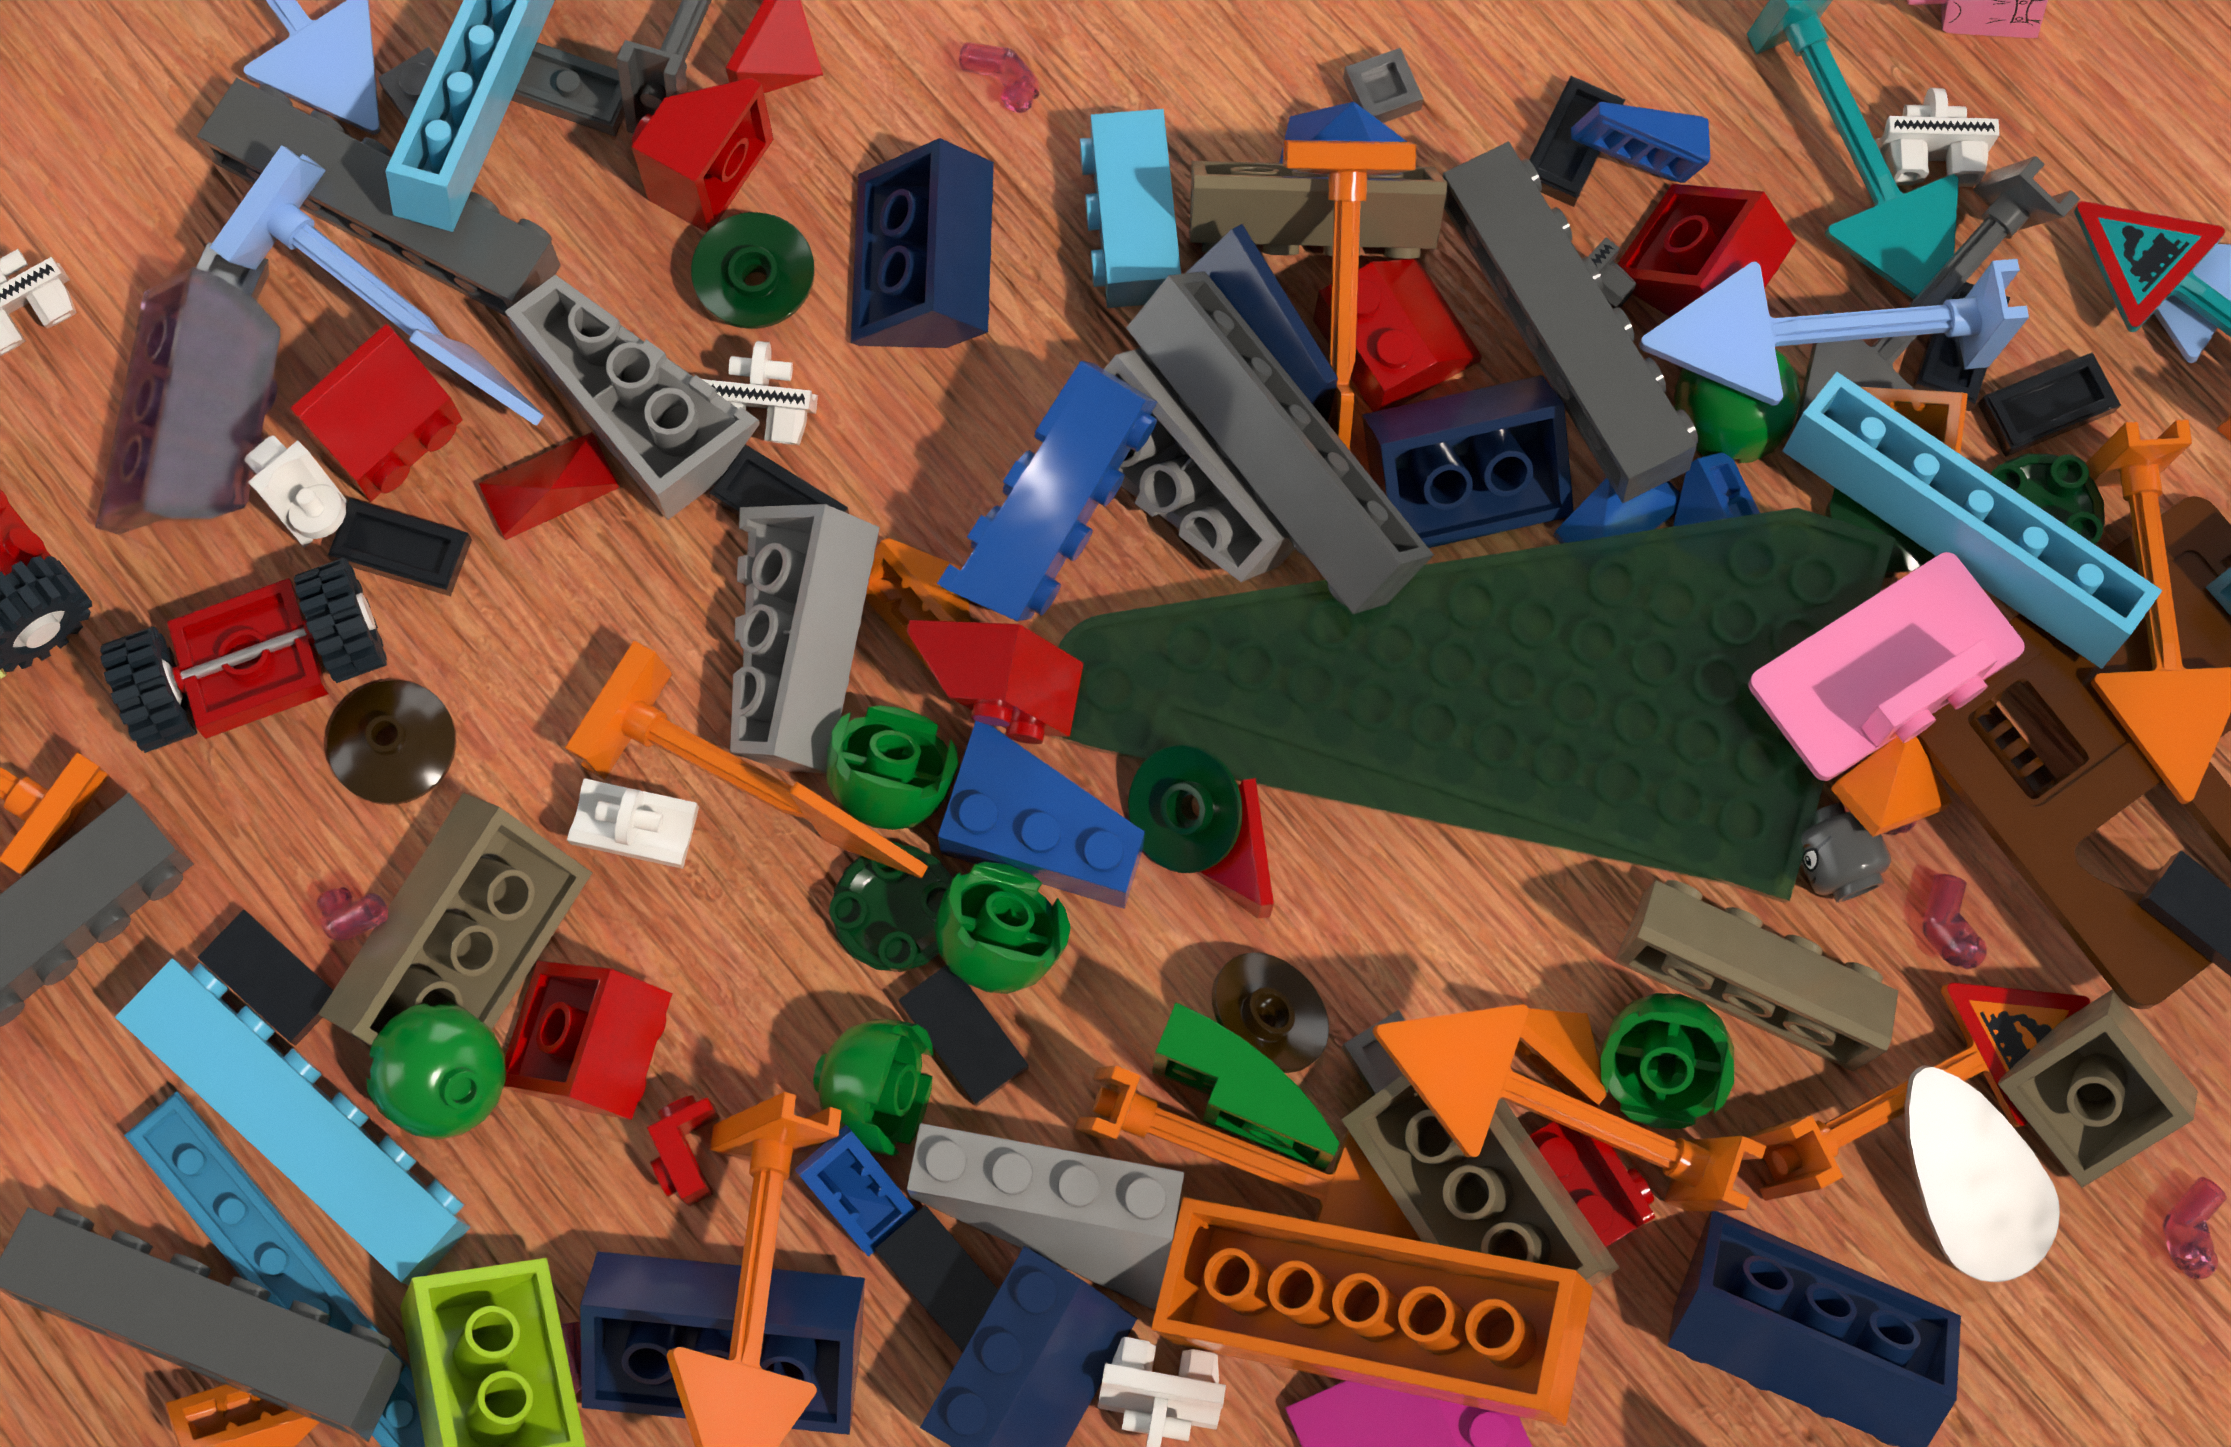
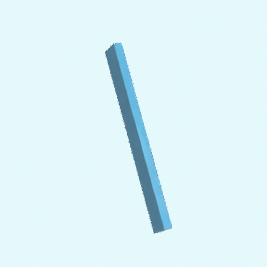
M176 1091L124 1135L243 1279L271 1292L267 1302L289 1310L293 1300H297L330 1315L331 1319L328 1323L330 1327L349 1334L353 1325L358 1324L384 1335L184 1094ZM390 1343L388 1350L404 1363L405 1367L372 1436L381 1447H425L411 1366Z

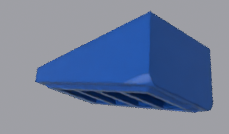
M1599 102L1571 127L1572 140L1650 173L1679 183H1685L1705 167L1710 160L1709 122L1703 116Z

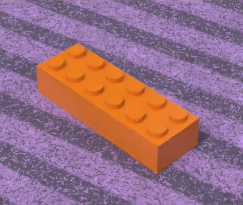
M1183 1197L1151 1330L1178 1346L1566 1426L1593 1287L1576 1270Z

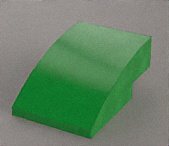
M1175 1003L1155 1051L1152 1072L1211 1096L1203 1122L1324 1172L1334 1158L1340 1143L1321 1113L1302 1090L1269 1058L1243 1038L1212 1019L1179 1003Z

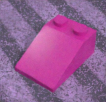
M1344 1381L1285 1407L1301 1447H1532L1519 1416L1351 1381Z

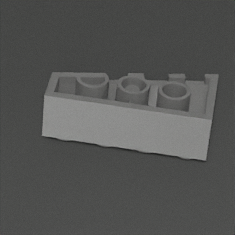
M557 275L548 279L505 311L518 341L667 520L717 483L760 425L756 417L742 407L738 409L718 395L716 389L697 375L694 377L669 360L665 352L647 339L643 341L623 327L617 318Z
M1140 348L1116 354L1104 370L1158 402L1151 413V416L1156 418L1157 422L1149 439L1138 452L1130 449L1119 468V471L1125 474L1121 487L1137 498L1135 501L1137 506L1152 517L1156 515L1162 516L1180 529L1179 537L1238 581L1243 582L1279 567L1295 550L1290 541L1289 533L1271 510L1265 508L1256 500L1249 482L1234 463L1228 461L1218 452L1214 445V438L1199 419L1180 404L1176 390L1159 369L1146 361Z
M827 504L740 507L739 529L748 532L747 555L738 557L737 582L746 585L745 615L735 618L734 641L739 642L743 648V667L733 674L730 753L786 772L826 773L827 749L832 730L842 714L880 527Z
M920 1123L907 1191L913 1200L987 1234H992L1021 1249L1025 1246L1054 1264L1156 1311L1172 1245L1184 1172Z

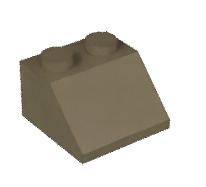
M2113 989L2060 1022L2002 1076L1998 1082L2000 1088L2081 1188L2193 1121L2198 1093L2135 1013L2118 997Z

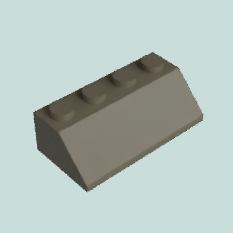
M1192 161L1190 242L1202 243V251L1208 252L1231 229L1243 224L1255 244H1263L1262 252L1265 254L1297 255L1299 254V245L1324 246L1323 254L1332 256L1334 200H1328L1329 174H1315L1284 167L1283 163ZM1416 167L1413 171L1367 175L1366 201H1361L1359 255L1360 247H1384V256L1412 259L1421 257V248L1437 249L1446 199L1447 181L1435 167Z
M463 793L318 1015L372 1047L373 1041L389 1020L411 1006L425 1003L431 1007L437 1005L449 1006L448 1004L461 1006L492 1030L593 872L499 806Z
M1655 880L1644 892L1614 962L1851 1071L1857 1070L1887 1052L1892 1040L1898 990L1883 984V976L1874 969L1854 962H1847L1843 966L1821 956L1823 949L1816 943L1790 934L1786 935L1784 939L1761 928L1762 921L1747 911L1734 907H1727L1723 911L1701 901L1703 895L1697 889L1685 883L1667 880L1663 884Z
M1401 1075L1341 1119L1422 1242L1576 1270L1592 1287L1620 1268L1505 1100L1501 1098L1498 1100L1481 1152L1477 1157H1466L1404 1075Z

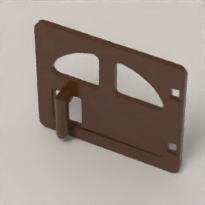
M2197 496L2187 497L2161 514L2182 665L2186 669L2231 667V615L2206 589V586L2227 570L2221 561L2231 555V524L2210 501ZM2131 535L2107 553L2139 574L2134 535ZM2018 614L2008 622L2024 642L2025 648L2023 653L2015 661L1985 679L1984 682L1988 687L1964 706L1955 710L1948 703L1934 712L1932 715L1936 721L1917 735V738L1930 762L2118 997L2132 1008L2149 1009L2161 1003L2213 962L2138 905L2144 894L2124 890L2099 880L2078 864L2075 855L2076 847L2082 839L2154 786L2160 784L2167 786L2091 685L2092 678L2099 673L2152 671L2145 616L2129 638L2101 669L2022 614ZM2016 682L2026 685L2082 754L2085 762L2079 769L2072 774H2063L2056 779L1997 706L1996 703L2002 699L2006 688ZM2231 713L2221 737L2231 730ZM2209 762L2194 799L2183 805L2231 862V786L2213 764Z

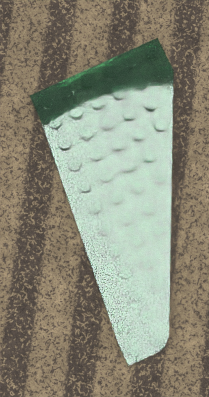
M1791 508L1426 564L1387 605L1355 614L1332 596L1326 580L1100 614L1090 617L1073 627L1058 646V648L1083 662L1084 665L1070 737H1049L1093 751L1145 761L1154 752L1168 746L1180 744L1195 745L1216 755L1230 770L1235 781L1242 782L1244 779L1256 778V784L1259 786L1718 882L1786 903L1790 901L1804 854L1802 836L1812 826L1825 781L1819 780L1813 775L1749 689V680L1754 672L1880 593L1895 538L1807 510Z

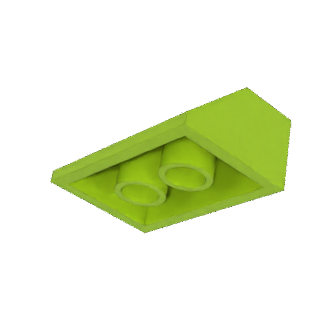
M547 1258L420 1276L411 1279L400 1305L425 1447H586Z

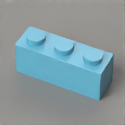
M1164 109L1091 114L1090 138H1080V158L1082 175L1094 174L1095 193L1085 194L1088 231L1099 230L1101 249L1091 250L1093 287L1105 286L1107 308L1145 305L1168 275L1181 274Z

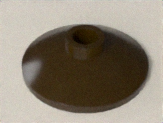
M402 680L377 682L354 693L342 704L334 716L327 740L328 758L338 780L357 797L382 805L407 803L431 791L448 772L456 750L455 725L443 702L425 687ZM385 727H395L397 729V737L394 742L387 746L378 745L376 737L379 731Z
M1245 953L1231 959L1218 972L1212 987V1006L1218 1024L1243 1038L1269 1058L1284 1073L1303 1070L1321 1056L1329 1036V1022L1326 1009L1314 986L1299 970L1288 962L1272 955Z

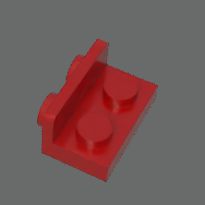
M1555 1121L1530 1135L1534 1144L1605 1247H1608L1655 1218L1649 1206L1654 1202V1196L1650 1187L1635 1168L1626 1170L1615 1153L1613 1146Z

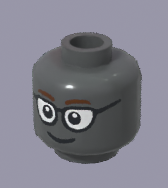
M1842 802L1826 806L1806 816L1810 828L1799 834L1794 847L1811 888L1815 893L1819 895H1833L1835 902L1839 903L1863 895L1885 883L1881 874L1889 868L1891 855L1881 834L1872 837L1850 811H1845Z

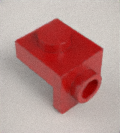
M690 1095L663 1107L657 1113L660 1121L647 1127L660 1155L650 1161V1164L661 1188L667 1197L678 1192L681 1200L688 1206L711 1196L713 1193L685 1135L720 1117L714 1104L708 1097L696 1102L694 1096Z

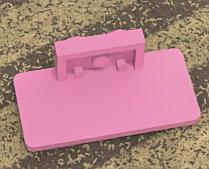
M1944 552L1755 671L1749 680V689L1813 775L1819 780L1828 781L1897 736L1903 743L1910 741L1936 721L1932 714L1948 703L1956 710L1973 700L1988 687L1984 680L2015 661L2023 653L2025 645L2022 638L1960 559L1953 553Z

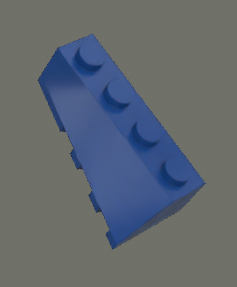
M1080 361L1035 431L1034 437L1042 442V445L1036 454L1028 450L1018 461H1015L1003 480L1004 487L1002 492L1008 496L1002 507L994 506L986 517L982 515L979 517L967 536L972 541L971 548L973 552L961 570L949 564L937 584L950 592L1015 621L1032 619L1035 612L1042 616L1049 609L1060 590L1061 583L1056 581L1055 578L1065 560L1068 558L1071 561H1075L1084 550L1092 535L1093 529L1086 524L1098 504L1106 507L1118 492L1125 477V474L1120 472L1119 468L1130 449L1138 452L1153 432L1157 419L1151 416V413L1158 402L1095 363Z

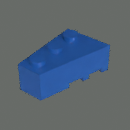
M975 721L938 834L941 854L973 864L983 862L1008 864L1032 874L1043 885L1125 909L1143 851L1145 832L993 726Z

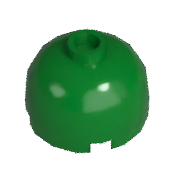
M1775 349L1783 391V398L1775 406L1688 369H1682L1675 386L1674 409L1675 411L1684 410L1693 422L1698 435V443L1696 444L1698 452L1704 456L1723 452L1733 459H1740L1739 463H1750L1772 453L1779 446L1794 425L1801 399L1798 376L1787 357Z
M882 705L868 707L865 717L849 721L850 712L839 719L832 730L827 749L826 776L831 794L843 811L863 824L873 828L888 830L914 827L938 811L953 784L958 767L957 747L952 739L950 740L949 747H947L945 742L936 736L938 730L936 723L910 710Z
M990 862L975 864L969 874L960 876V873H958L952 879L943 895L934 926L940 956L949 969L968 985L989 993L1009 994L1035 985L1058 961L1066 948L1071 926L1065 907L1058 898L1051 905L1047 898L1038 892L1042 882L1030 873L1008 864Z
M1655 993L1632 1001L1615 1016L1602 1045L1600 1058L1601 1082L1606 1092L1608 1093L1609 1088L1612 1096L1621 1103L1620 1110L1630 1119L1653 1128L1683 1129L1695 1125L1697 1117L1706 1115L1713 1108L1715 1113L1724 1106L1734 1085V1046L1722 1018L1705 1003L1682 994Z
M425 1003L411 1006L389 1020L373 1041L369 1056L373 1058L370 1068L371 1080L366 1077L367 1091L377 1110L405 1132L419 1137L441 1140L465 1134L486 1120L498 1104L506 1080L505 1054L492 1030L461 1006L448 1004L449 1006L437 1005L431 1007Z
M873 1019L848 1028L833 1043L828 1054H823L816 1064L813 1085L815 1091L819 1093L821 1109L833 1107L842 1110L839 1130L847 1125L868 1151L895 1156L900 1153L895 1148L896 1143L910 1144L919 1130V1125L922 1123L926 1113L933 1076L921 1074V1054L933 1056V1046L927 1030L918 1024L890 1019Z

